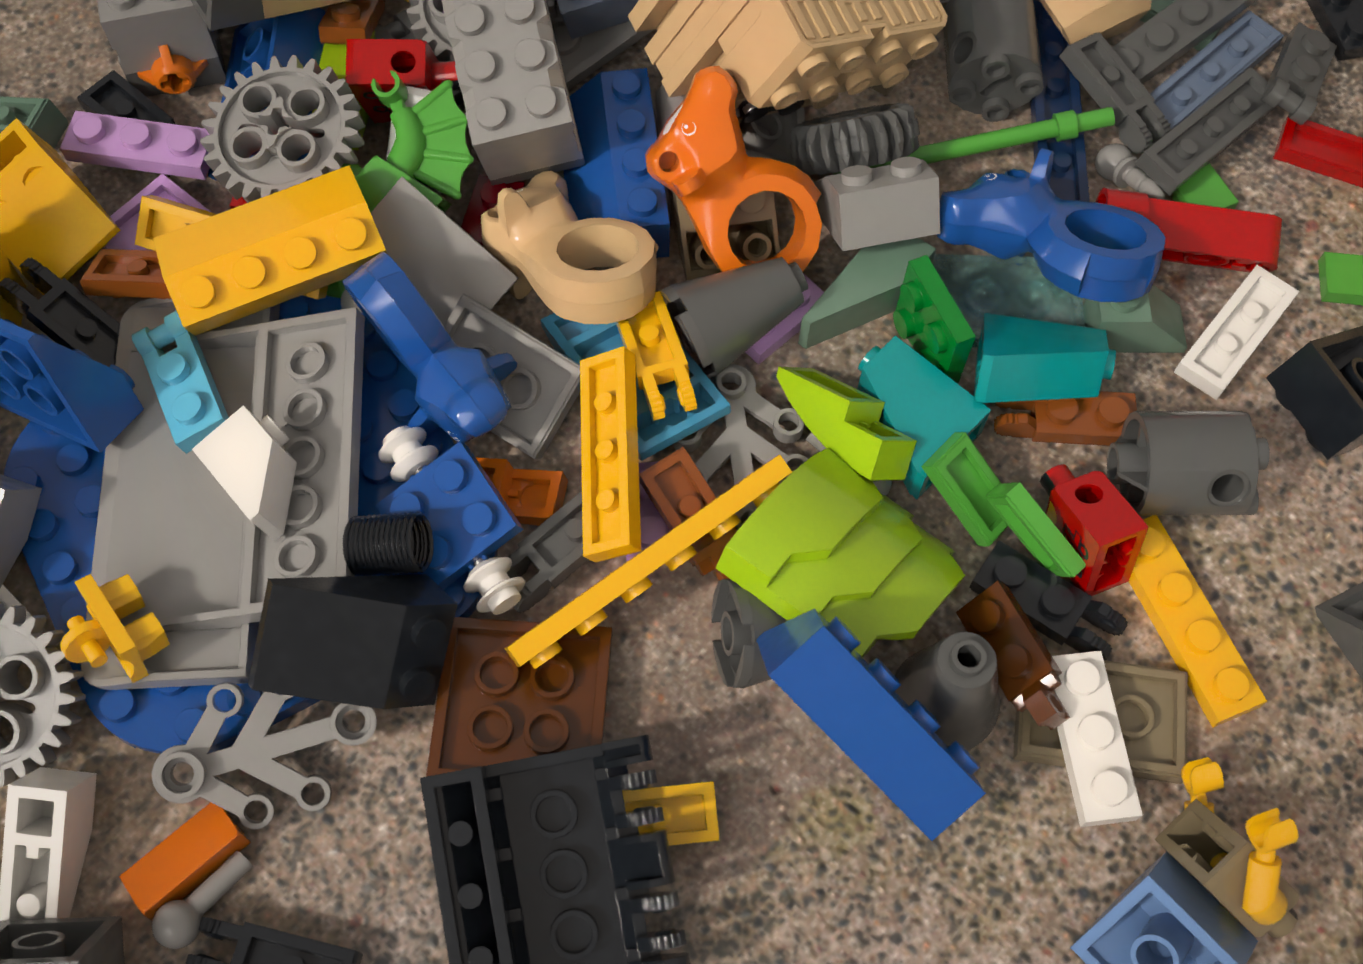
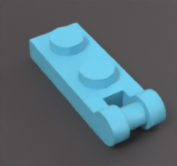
M175 310L164 317L163 324L152 330L145 327L132 334L131 337L144 360L175 445L187 454L229 417L197 337L183 327ZM175 341L177 347L164 354L162 348Z

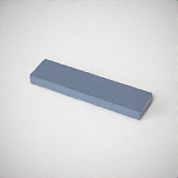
M1250 10L1244 13L1150 93L1156 100L1154 103L1165 115L1164 118L1168 119V123L1171 124L1170 128L1176 127L1249 67L1254 68L1279 46L1284 35Z

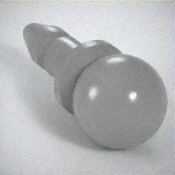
M1117 143L1108 144L1098 152L1095 158V168L1101 177L1113 181L1119 188L1130 186L1137 192L1146 193L1149 198L1164 199L1165 195L1161 187L1135 164L1138 158L1132 156V153L1126 146Z

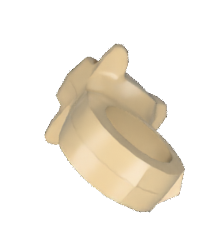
M543 171L535 175L526 187L518 190L512 188L502 189L498 193L497 205L481 214L483 246L519 278L509 289L510 293L517 299L527 296L533 288L544 304L563 319L583 324H610L632 318L641 312L655 297L657 283L656 253L659 247L649 232L633 222L616 218L578 220L569 203L566 181L557 173ZM594 267H613L606 270H585Z

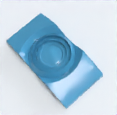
M555 313L540 320L542 328L554 349L580 364V360L624 346L616 322L610 324H583L563 319ZM683 346L682 349L688 362L689 378L694 390L697 409L685 412L677 396L675 381L657 385L660 394L664 398L666 410L665 418L654 421L647 405L644 390H639L636 382L638 457L641 461L731 413V406Z

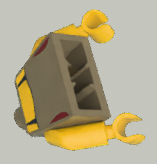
M1209 757L1186 763L1181 769V777L1190 795V800L1184 802V811L1155 840L1256 938L1262 937L1266 933L1274 938L1287 935L1295 927L1298 920L1297 913L1292 907L1298 903L1299 894L1280 875L1282 859L1276 855V850L1297 842L1298 830L1295 822L1292 819L1280 821V812L1277 807L1252 816L1246 821L1245 825L1247 835L1252 843L1251 845L1214 814V803L1207 801V792L1224 787V778L1219 764L1212 762Z

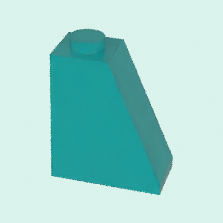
M984 313L976 354L974 402L994 403L1098 397L1102 379L1111 380L1116 350L1109 349L1107 332L1103 329Z
M895 335L882 349L875 346L864 356L858 366L861 375L857 389L885 402L879 420L880 423L917 440L906 478L902 480L908 493L917 500L933 484L921 466L954 432H966L971 441L974 442L982 433L991 410L981 402H974L973 395Z

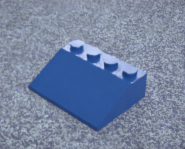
M0 318V407L100 453L144 410L132 390L135 387L134 381L120 367L116 365L108 367L91 359L87 354L78 349L71 350L53 342L43 334H36L17 326L10 320Z

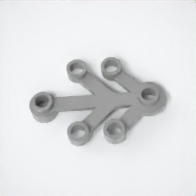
M730 364L721 373L710 379L730 404L731 413L724 416L726 430L695 463L707 484L729 458L734 485L754 472L752 457L764 465L780 454L789 467H799L808 460L807 457L801 454H785L747 427L745 411L773 428L775 438L783 443H794L799 440L804 428V422L795 409L784 408L780 410L756 393V381L750 371L742 366ZM735 383L740 387L736 390H728L723 387V384ZM783 421H791L796 424L797 428L787 431L781 428L779 424ZM711 424L694 432L696 436L693 439H681L672 444L676 450L684 447L688 453L694 452L701 445L702 434ZM751 501L737 511L736 515L742 522L748 519L757 507ZM741 522L735 526L737 531L742 526Z
M224 682L214 686L209 691L206 699L207 708L187 743L166 749L156 759L152 769V782L158 794L170 802L188 803L202 797L239 816L240 822L245 827L254 830L261 829L267 826L274 817L276 808L273 799L263 792L247 795L216 776L240 769L296 798L297 803L304 810L318 811L324 808L330 800L332 788L329 781L317 774L305 776L272 758L334 739L339 740L345 745H360L366 742L376 729V712L371 707L339 703L329 717L266 736L285 700L293 696L263 692L233 746L208 753L225 719L238 713L244 704V694L241 688L234 683ZM221 689H227L234 693L236 703L232 710L223 711L216 706L215 696ZM350 710L360 711L365 717L364 727L358 731L348 730L343 724L345 713ZM185 762L192 766L194 777L191 782L180 783L174 778L173 769L177 763ZM315 782L323 787L325 796L320 802L310 803L304 798L303 788L308 783ZM255 800L262 801L268 809L267 817L260 821L250 819L246 813V807L249 802Z

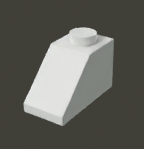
M243 405L192 450L247 518L276 542L284 535L297 462L283 447L290 438L269 415H266L259 421Z

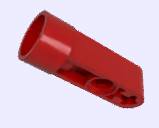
M1102 188L1097 196V203L1134 211L1157 225L1166 237L1162 261L1250 273L1256 265H1259L1268 272L1275 271L1278 268L1283 221L1278 216L1149 198L1146 193Z

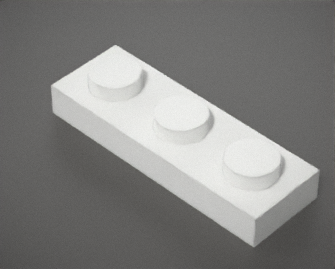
M1256 265L1183 357L1174 373L1217 400L1286 311L1299 291L1259 265Z
M1093 651L1052 656L1062 672L1059 675L1062 685L1057 687L1054 692L1070 716L1069 719L1057 726L1080 827L1138 820L1143 814L1102 652Z

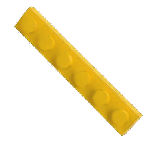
M780 454L766 462L504 649L517 667L529 661L534 669L538 668L562 650L557 642L562 636L574 628L580 636L584 635L608 617L602 609L604 606L618 596H621L625 603L630 602L653 585L648 578V575L665 564L671 572L697 554L692 544L709 532L713 539L716 540L738 525L741 520L736 515V512L751 501L758 508L772 491L780 485L779 481L792 473L791 469Z

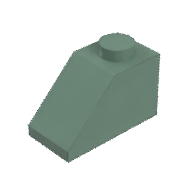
M1152 285L1150 292L1144 296L1127 302H1098L1086 299L1082 306L1083 327L1106 330L1109 349L1116 350V353H1184L1187 349L1180 305L1154 285Z

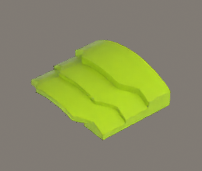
M829 448L818 452L805 461L772 491L726 544L716 565L718 571L743 589L752 593L787 621L812 609H816L828 623L837 616L861 642L855 648V651L862 658L879 639H914L930 617L965 577L964 572L952 556L955 552L953 549L912 522L913 514L880 493L873 481L854 471Z

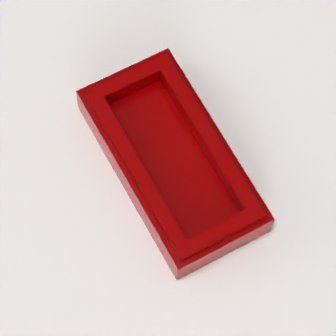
M1287 117L1282 126L1273 159L1363 188L1362 137L1309 120L1300 126Z

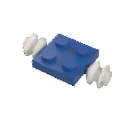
M401 426L392 430L383 439V446L378 453V457L383 463L395 462L390 472L391 478L394 481L406 482L375 505L379 514L388 515L389 513L399 514L400 512L409 513L417 511L423 513L432 529L433 556L428 569L423 573L418 572V574H427L444 590L471 570L463 588L467 593L479 592L482 598L476 606L478 612L492 611L494 615H498L508 611L520 601L522 596L519 592L523 589L525 580L522 577L509 578L507 572L512 566V561L509 557L490 558L489 555L523 531V527L466 444L459 441L438 457L439 452L435 446H422L427 435L422 427L410 428L409 426Z

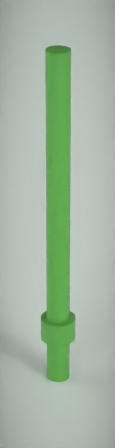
M1112 107L1075 114L1074 110L1054 113L1052 119L919 146L914 153L906 157L923 159L927 164L1051 138H1055L1057 142L1078 138L1080 132L1114 126L1115 115ZM892 161L885 162L884 164H878V165L869 166V167H870V168H876V167L891 165V162H892Z

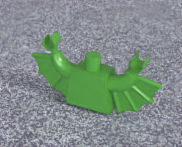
M391 70L390 73L395 79V85L391 91L384 93L375 78L371 82L373 92L393 112L390 118L395 128L396 139L386 161L376 155L364 168L359 164L343 163L341 168L350 165L370 213L401 177L408 180L445 213L452 204L418 181L455 200L461 199L463 174L469 165L474 162V157L470 154L466 143L468 126L466 115L459 109L454 100L453 82L451 80H445L412 108L406 107L405 101L408 97V89L397 73ZM344 279L329 284L326 296L341 299L342 293L345 290Z

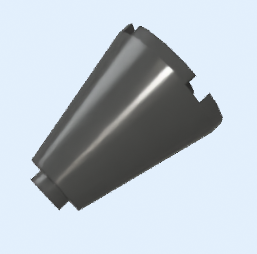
M779 257L671 284L660 292L669 301L666 303V307L686 351L689 354L697 353L702 363L698 366L711 379L721 373L804 303L802 292L808 289V284L796 262L788 265L784 258Z
M721 579L718 581L713 595L711 623L721 622V640L713 641V650L722 681L727 687L743 689L771 680L756 639L764 631L787 620L731 579Z
M970 632L955 633L914 653L896 671L894 676L901 683V686L895 692L908 705L917 699L927 708L941 725L935 733L947 746L957 740L967 751H970L992 732L1000 712L997 659L992 646L983 637Z

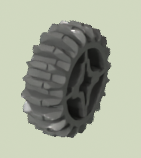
M906 103L873 105L813 118L812 120L797 124L791 130L792 142L790 148L792 159H795L796 167L808 175L834 174L841 172L847 167L856 165L869 167L884 164L897 158L909 156L919 148L918 135H920L918 119L915 118L913 106Z

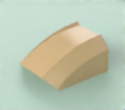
M1039 0L1069 45L1096 32H1100L1105 39L1127 32L1151 10V0Z

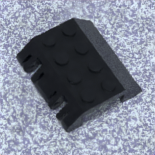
M649 735L420 778L449 964H690L689 953L687 952L660 953L663 950L686 945L685 931L683 929L669 928L647 932L644 916L645 912L662 913L680 905L677 891L650 893L649 888L675 882L666 829L639 833L638 826L664 821L662 807L651 805L626 812L622 789L633 791L648 788L651 784L657 783L655 769L629 774L627 765L653 760Z

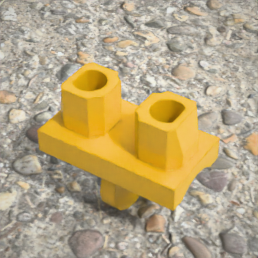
M91 574L75 581L74 583L86 601V608L93 620L85 621L81 615L74 616L68 620L67 627L69 631L60 643L61 651L65 658L73 663L89 661L92 667L97 668L107 662L108 657L105 651L110 647L132 683L148 676L149 674L143 661L152 657L170 645L162 625L152 612L125 626L122 625L121 619L146 606L129 574L101 586L97 585Z

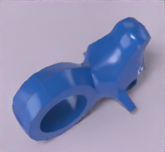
M1040 149L1031 174L1019 169H1011L1004 174L985 173L969 188L943 192L940 197V234H936L938 238L953 245L977 247L1003 260L1013 259L1021 262L1026 253L1030 252L1033 254L1038 268L1046 279L1058 288L1077 297L1098 302H1127L1150 292L1159 272L1166 238L1159 227L1134 211L1097 202L1062 200L1056 197L1049 185L1054 154L1052 150Z
M384 251L361 265L343 280L345 289L396 357L417 379L415 400L420 407L407 426L410 428L422 427L426 431V437L441 427L455 441L467 443L473 438L481 437L491 431L505 419L507 411L512 407L500 382L517 368L518 363L511 354L503 353L486 358L479 349L458 347L415 285L397 263Z

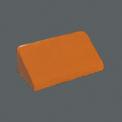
M210 802L119 877L143 916L153 920L155 913L162 905L173 900L185 898L214 873L236 850L240 852L251 842L225 809Z

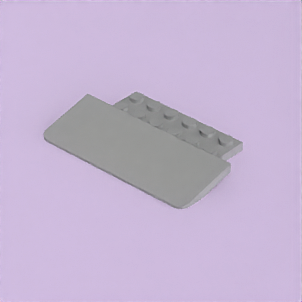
M153 298L143 300L132 305L124 313L119 327L115 365L124 370L134 381L135 387L132 390L144 410L105 449L91 575L97 585L101 586L129 574L146 606L121 619L122 625L125 626L152 612L162 625L170 645L143 661L149 675L135 683L131 682L114 652L109 647L105 651L108 660L104 665L94 668L89 661L81 663V671H84L83 677L89 684L103 690L218 685L224 682L234 684L248 683L268 579L355 576L345 562L342 547L346 524L350 518L358 516L365 317L357 307L279 320L280 304L196 335L228 417L244 405L259 421L266 415H269L290 438L283 447L297 462L284 535L276 542L247 518L193 450L186 454L175 445L144 360L131 337L132 334L145 327L152 330L163 324L164 317L176 310L172 299ZM174 341L162 348L164 354L177 347L176 342ZM87 610L86 621L93 620Z

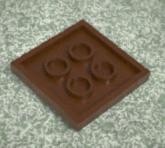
M455 617L438 687L426 777L603 743L613 636L612 627L595 626L582 636L579 635L575 628L557 640L562 650L534 669L529 661L517 667L504 648L541 622Z

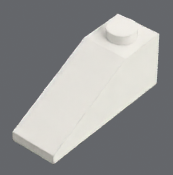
M40 767L8 784L0 880V921L70 918L92 833L97 773Z

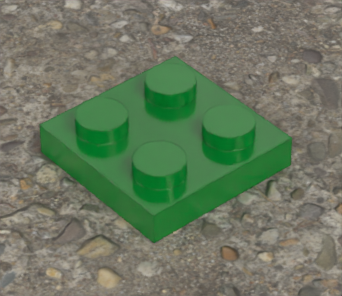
M924 255L908 262L903 284L900 286L896 310L893 313L894 325L901 338H908L917 353L959 384L976 336L928 255Z

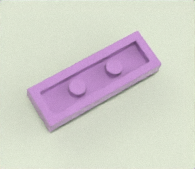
M75 111L60 147L66 161L206 180L210 169L203 158L208 152L200 143L201 138L210 135L205 128Z

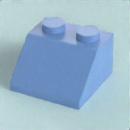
M1166 851L1100 915L1070 948L1086 964H1247L1258 940Z

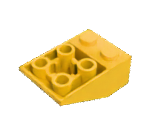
M16 118L0 133V248L21 273L22 271L19 266L26 259L33 258L61 280L63 278L69 280L75 272L121 230L59 153Z

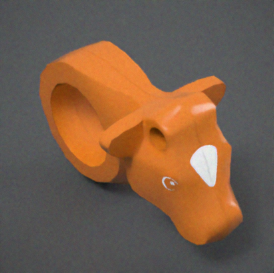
M720 66L703 68L694 75L685 99L666 120L657 140L646 151L647 172L656 181L673 191L682 201L705 252L720 271L723 272L782 257L788 265L796 262L803 272L819 248L822 222L816 203L821 192L811 178L796 166L770 158L751 157L746 154L742 132L735 112V102L738 93L737 84L733 77ZM762 191L783 193L791 202L795 216L794 231L786 247L774 257L762 261L744 260L736 256L731 250L728 239L729 220L736 207L748 196Z

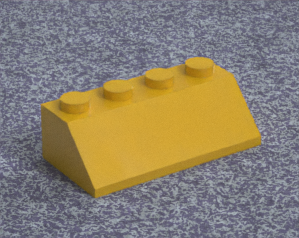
M350 165L153 238L163 280L183 327L194 336L345 279L361 265L384 251L387 254Z

